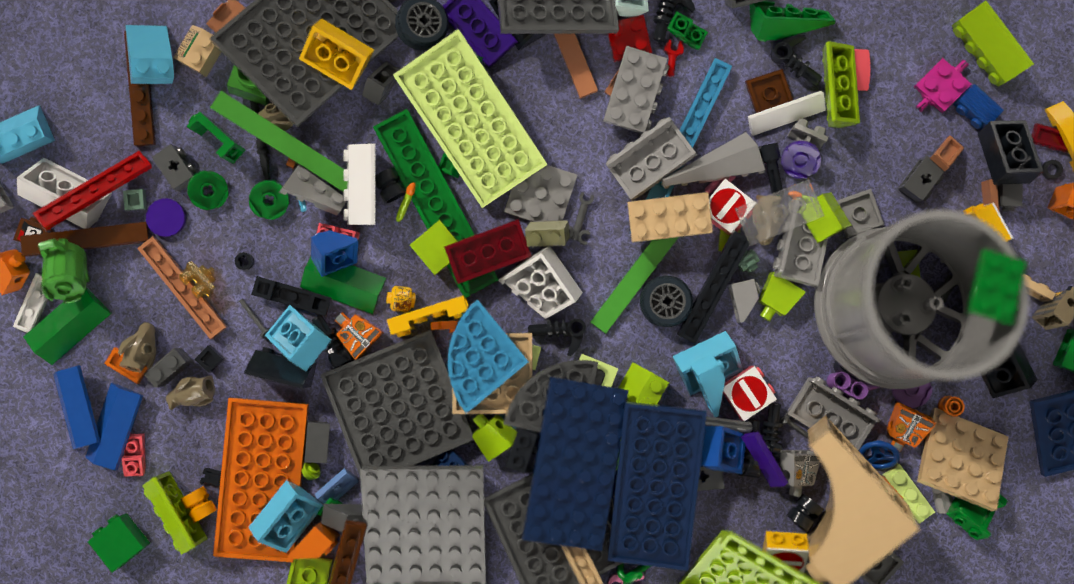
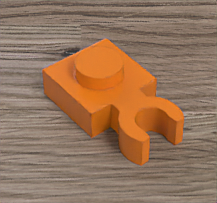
M460 320L431 322V330L449 329V333H453Z

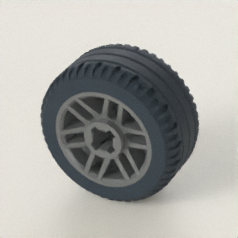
M406 0L398 10L395 18V28L399 38L405 45L415 50L431 49L443 40L448 30V15L444 7L436 0Z
M665 275L654 278L645 285L641 292V311L645 318L656 326H677L685 321L691 313L693 307L691 290L684 281L677 277ZM665 298L670 301L667 305L663 303Z

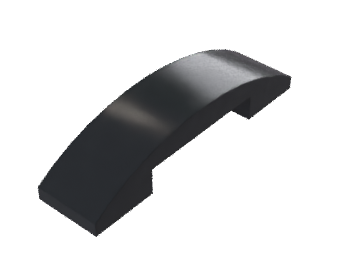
M259 276L256 277L251 293L253 296L291 305L292 307L322 316H327L332 299L322 294Z

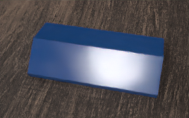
M78 365L55 372L53 376L72 448L77 449L101 442L81 366Z
M115 383L110 384L96 425L101 442L89 445L86 458L92 464L111 470H118L143 398L142 394Z

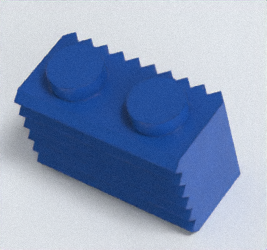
M976 84L971 85L953 103L957 113L966 116L971 120L970 124L980 130L990 121H995L1004 111Z

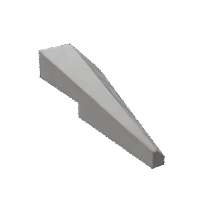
M745 132L662 179V185L667 189L669 186L677 184L686 186L690 182L699 181V183L729 179L730 176L736 175L745 177L749 173L755 172L763 174L765 167L758 145Z

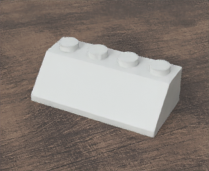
M375 144L348 145L347 150L344 149L343 160L347 161V169L343 171V180L347 181V189L343 191V199L347 201V209H344L343 212L344 221H347V225H375Z
M42 158L17 177V193L19 196L40 207H44L88 180L46 158ZM112 192L66 220L84 229L90 228L98 221Z

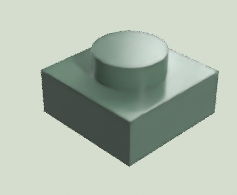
M146 190L123 191L124 209L126 211L147 209Z

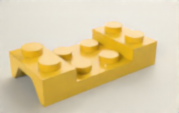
M463 295L386 320L391 335L403 337L412 334L411 330L415 329L414 324L428 321L427 317L432 315L433 318L447 315V311L449 317H454L456 320L461 319L469 308L467 298H464Z

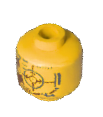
M394 286L391 292H387L386 304H390L392 311L409 312L415 306L416 294L410 287Z

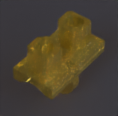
M193 261L187 263L186 269L180 273L179 279L185 285L194 280L197 285L191 289V292L197 299L205 295L209 297L213 294L212 291L215 288L212 284L216 280L212 276L215 269L213 267L206 269L204 265L198 268Z

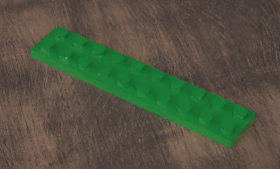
M408 109L373 126L405 188L407 189L410 183H416L415 193L411 200L427 230L440 220L457 241L475 235ZM448 264L447 267H448V269H449V271H450L452 277L454 278V280H455V282H456V279H455V276H454V274H453L452 268H451L450 264ZM492 271L457 284L462 295H464V298H467L497 282L499 279L495 272Z

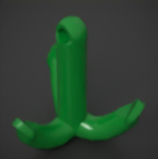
M624 563L617 567L618 577L623 581V584H631L641 579L643 572L651 566L639 565L628 574H625Z

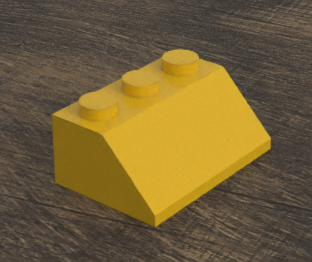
M321 18L313 25L299 60L352 90L367 67L374 49Z

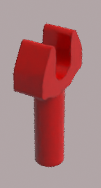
M669 40L664 47V52L669 56V68L666 76L674 77L676 58L683 54L684 47L682 42L679 41L677 50L674 51L671 49V40Z

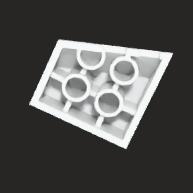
M551 246L543 248L532 255V257L522 261L498 280L500 283H505L512 289L511 292L516 296L520 295L525 299L527 304L545 319L575 303L583 293Z

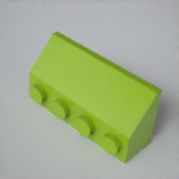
M986 0L951 25L955 36L962 39L965 43V49L975 56L977 65L987 72L989 81L997 87L1005 84L1034 65Z
M828 41L822 50L828 127L843 128L860 124L854 46Z
M632 362L618 388L629 390L627 402L657 405L669 382Z
M170 471L155 476L142 485L146 498L151 500L155 514L161 518L164 523V530L170 534L175 549L181 555L208 539L199 522L193 523L189 516L190 509H185L180 499L184 495Z

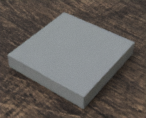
M872 189L837 200L852 225L843 230L846 238L884 225Z

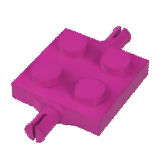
M942 58L914 86L923 98L916 106L920 112L928 105H931L943 113L972 85L961 73L969 65L966 63L961 67L966 62L965 60H962L956 67H953Z

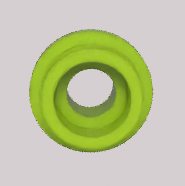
M305 463L302 468V474L307 480L317 479L321 474L320 467L317 463Z

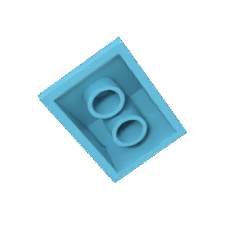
M125 25L131 84H172L174 69L167 26Z
M291 305L287 307L265 334L289 361L305 371L315 362L316 358L331 341L323 331Z

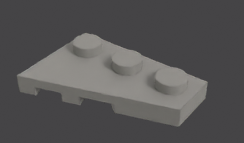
M301 165L296 167L279 191V193L284 195L287 193L294 195L299 201L303 202L306 200L311 202L315 207L334 215H338L346 203L340 193Z

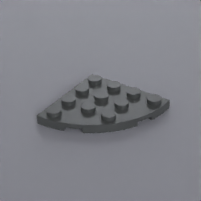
M589 360L565 361L538 372L516 393L506 412L503 424L540 432L549 378L554 377L594 384L598 362Z

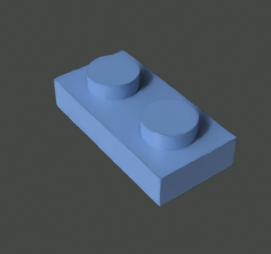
M344 468L316 492L315 496L323 504L329 498L338 500L359 481L355 475Z

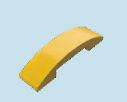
M1062 101L1045 109V112L1052 126H1057L1073 160L1069 163L1074 171V113Z

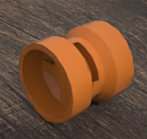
M944 396L938 402V409L943 410L947 415L959 416L963 413L965 405L958 397Z

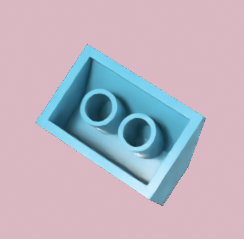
M40 105L0 122V164H4L55 141Z
M726 331L673 356L677 370L690 396L701 391L690 365L710 354L716 360H721L725 368L722 371L725 379L743 371L737 347Z
M286 480L248 528L257 542L287 553L316 517L323 504L302 487Z

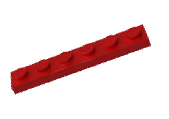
M137 151L33 212V215L47 231L152 168L151 163L140 151Z

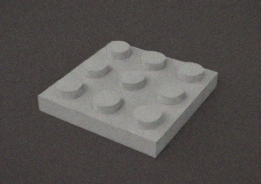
M546 165L511 189L504 213L531 222L563 221L577 174Z

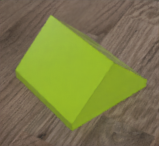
M832 192L821 194L798 209L817 243L852 226Z

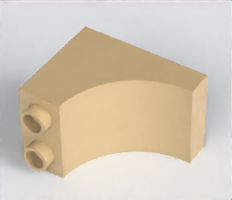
M825 415L808 429L809 447L823 463L831 484L826 509L819 522L808 534V560L810 563L806 565V568L819 584H826L828 582L831 584H850L920 528L910 506Z

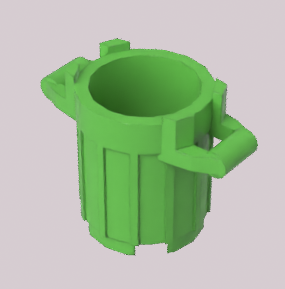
M59 238V241L51 239L39 243L38 246L43 257L41 288L45 297L50 301H54V299L63 300L64 304L80 300L81 295L84 294L86 289V282L90 281L85 250L79 245L69 243L66 238Z

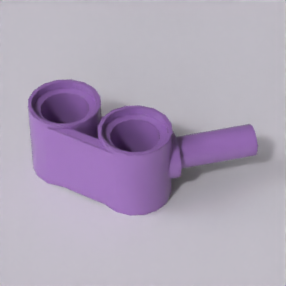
M845 372L832 373L827 377L828 387L830 389L833 387L843 392V396L848 399L850 397L855 400L864 399L868 395V391L880 388L868 383L858 382L850 378ZM838 376L841 378L840 386H838L836 383V378ZM855 386L858 388L857 395L853 392Z

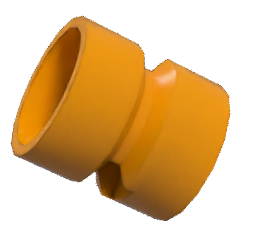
M204 486L180 499L185 509H190L189 516L193 523L217 510L213 501L207 499L209 494Z

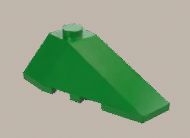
M769 0L750 4L751 31L757 40L763 42L834 25L836 22L828 11L807 7L800 11L791 4H786L785 8L774 6L775 2Z

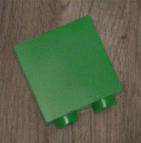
M127 513L121 516L116 514L107 521L109 525L92 533L93 537L88 541L89 545L111 573L120 569L151 544Z

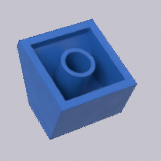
M331 230L319 232L311 237V259L321 277L357 263V238Z
M705 426L701 466L712 470L742 474L745 443L741 437L744 434L724 426Z

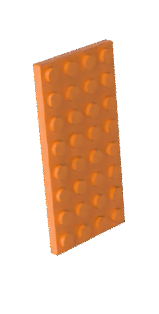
M228 398L213 557L294 562V559H289L287 556L296 547V542L285 553L257 542L248 527L286 480L301 487L309 404Z

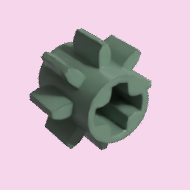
M746 250L738 265L742 272L747 270L749 273L758 268L756 263L760 260L754 250Z

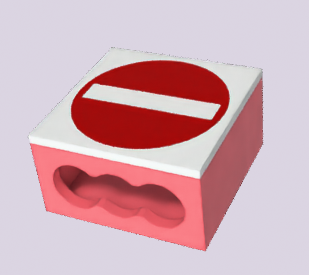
M724 179L709 198L711 222L727 235H730L733 230L738 232L743 226L740 222L752 215L753 206L756 202L727 179Z
M749 366L724 383L723 395L742 421H746L777 400L774 396L775 390L769 383L766 384L763 379L765 376L759 367Z

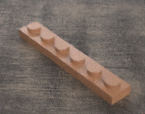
M152 236L137 248L210 339H214L228 327L156 237Z

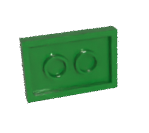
M988 249L981 250L967 312L1007 325L1013 324L1026 261Z

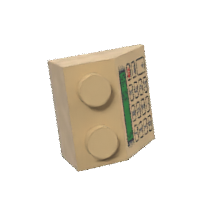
M192 25L173 58L207 77L221 51L210 41V37L213 34Z

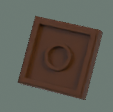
M783 69L745 81L755 114L793 101Z

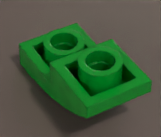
M678 11L675 12L667 28L674 36L696 50L700 49L708 33L706 30L693 24L692 19Z

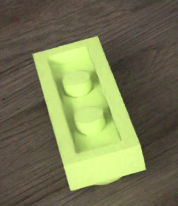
M897 463L883 474V477L910 506L917 523L920 524L935 513L934 509L900 464Z

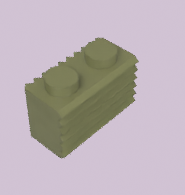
M568 220L530 222L525 228L527 246H565L570 237Z

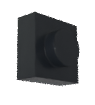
M208 345L194 360L208 373H211L225 358L211 345Z

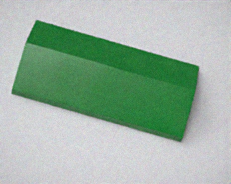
M310 257L304 269L300 287L373 314L386 278L353 265L321 277Z
M86 287L80 300L67 304L61 303L23 337L36 355L53 365L112 313Z

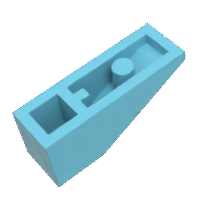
M710 354L692 363L690 366L704 400L716 418L719 416L725 377L722 371L725 368L720 359L716 360Z

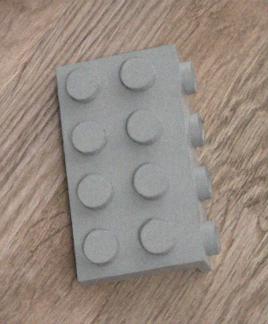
M626 46L603 122L640 133L639 135L649 130L652 123L649 120L650 114L655 113L658 102H655L656 94L660 95L663 84L660 81L662 76L666 77L669 65H666L668 58Z
M668 117L658 121L651 130L643 132L635 142L628 143L624 150L610 156L606 165L631 201H634L662 181V179L697 156V154L676 127L673 120Z
M794 199L791 203L787 204L785 209L787 218L781 227L783 236L777 245L779 255L773 264V269H775L774 276L816 288L819 285L828 238L817 243L798 211L804 205L799 204L798 199Z
M817 376L815 379L808 377L786 414L809 428L826 415L859 450L875 423L880 422V419L876 417L877 413L869 408H866V410L859 407L861 403L851 397L846 399L842 396L843 392L835 387L830 389L825 386L827 382Z

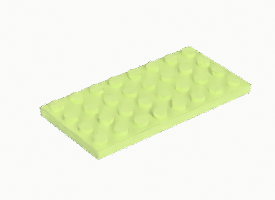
M459 29L393 74L482 208L548 165Z

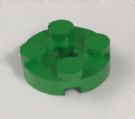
M202 170L194 174L189 180L187 194L196 207L210 210L221 207L228 198V186L220 174L214 171ZM211 185L213 193L204 195L203 187Z
M264 180L257 183L249 195V206L253 213L260 218L268 220L281 217L289 205V194L279 193L283 185L275 180ZM265 196H273L274 204L265 203Z

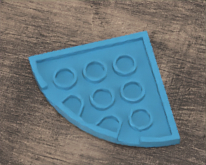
M478 299L466 310L457 324L448 352L449 378L455 397L465 413H468L529 362Z

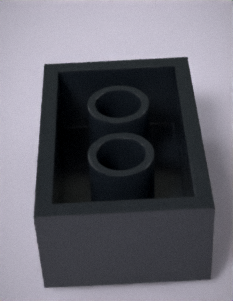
M1026 120L990 121L978 133L994 185L1030 184L1044 172Z

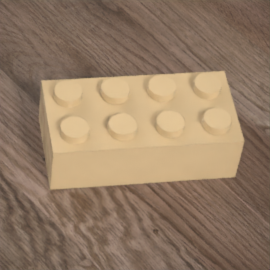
M708 192L628 202L633 243L711 234L713 232Z

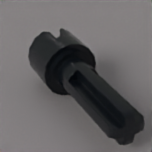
M778 143L760 146L758 148L763 163H766L772 196L783 197L784 193L777 162L781 158Z

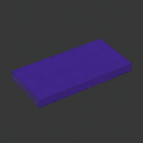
M448 0L443 5L451 26L455 30L459 29L470 47L478 56L483 57L484 63L489 68L496 64L518 42L512 34L500 33L499 19L482 0Z

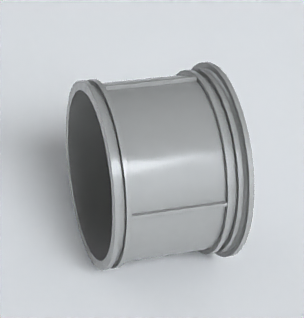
M952 210L925 211L909 216L890 226L859 233L841 244L831 254L821 270L819 285L815 289L814 297L815 318L820 336L829 353L842 368L859 380L880 388L908 389L925 385L935 379L954 380L977 376L999 364L1015 347L1026 323L1029 303L1028 287L1024 274L1013 324L1007 325L967 312L980 252L983 249H988L1017 259L1018 257L1008 242L990 225L971 215ZM894 241H906L920 245L917 253L904 268ZM884 250L893 276L885 283L873 284L875 269ZM928 252L936 254L953 274L947 282L943 283L935 291L932 290L926 281L911 274ZM956 284L959 285L962 295L963 313H958L943 306V301L940 298ZM874 303L877 305L878 314L876 313ZM935 314L961 324L958 338H955V343L949 351L942 350L921 335V332L932 323ZM893 330L902 335L904 339L903 352L893 344L885 332ZM916 344L939 361L930 367L916 362Z

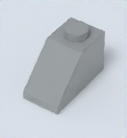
M754 279L728 285L737 323L746 320L759 298L760 288Z

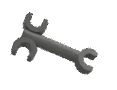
M581 192L579 196L581 205L574 228L569 225V239L571 238L579 241L582 245H587L588 242L583 241L581 236L583 234L590 235V232L587 230L581 231L588 205L593 202L594 195H591L589 201H584V192Z

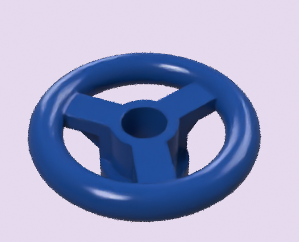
M881 440L866 443L859 450L865 457V452L871 448L872 455L867 460L875 469L891 468L900 460L898 449L892 444ZM877 460H890L887 463H874Z

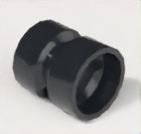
M395 168L386 169L375 175V186L381 189L380 196L385 204L391 203L406 194L403 183L398 182L399 175Z
M802 493L801 497L796 501L797 507H792L786 516L806 531H809L814 524L813 519L818 518L824 509Z

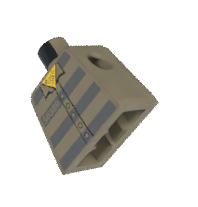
M1068 286L1065 291L1057 292L1053 300L1045 301L1032 315V318L1045 330L1068 326L1074 318V287Z

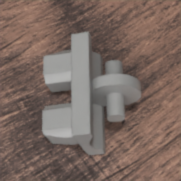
M800 118L789 131L787 137L795 140V142L808 141L820 150L828 139V136H825L826 128L816 126L814 130L807 128L809 122Z

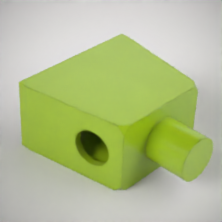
M775 272L769 273L758 299V302L765 306L760 317L769 322L775 313L785 316L805 294L804 290L790 281L774 276Z
M477 414L472 419L479 427L472 434V437L488 462L513 446L517 431L511 426L504 425V419L500 415H495L488 420L484 414Z

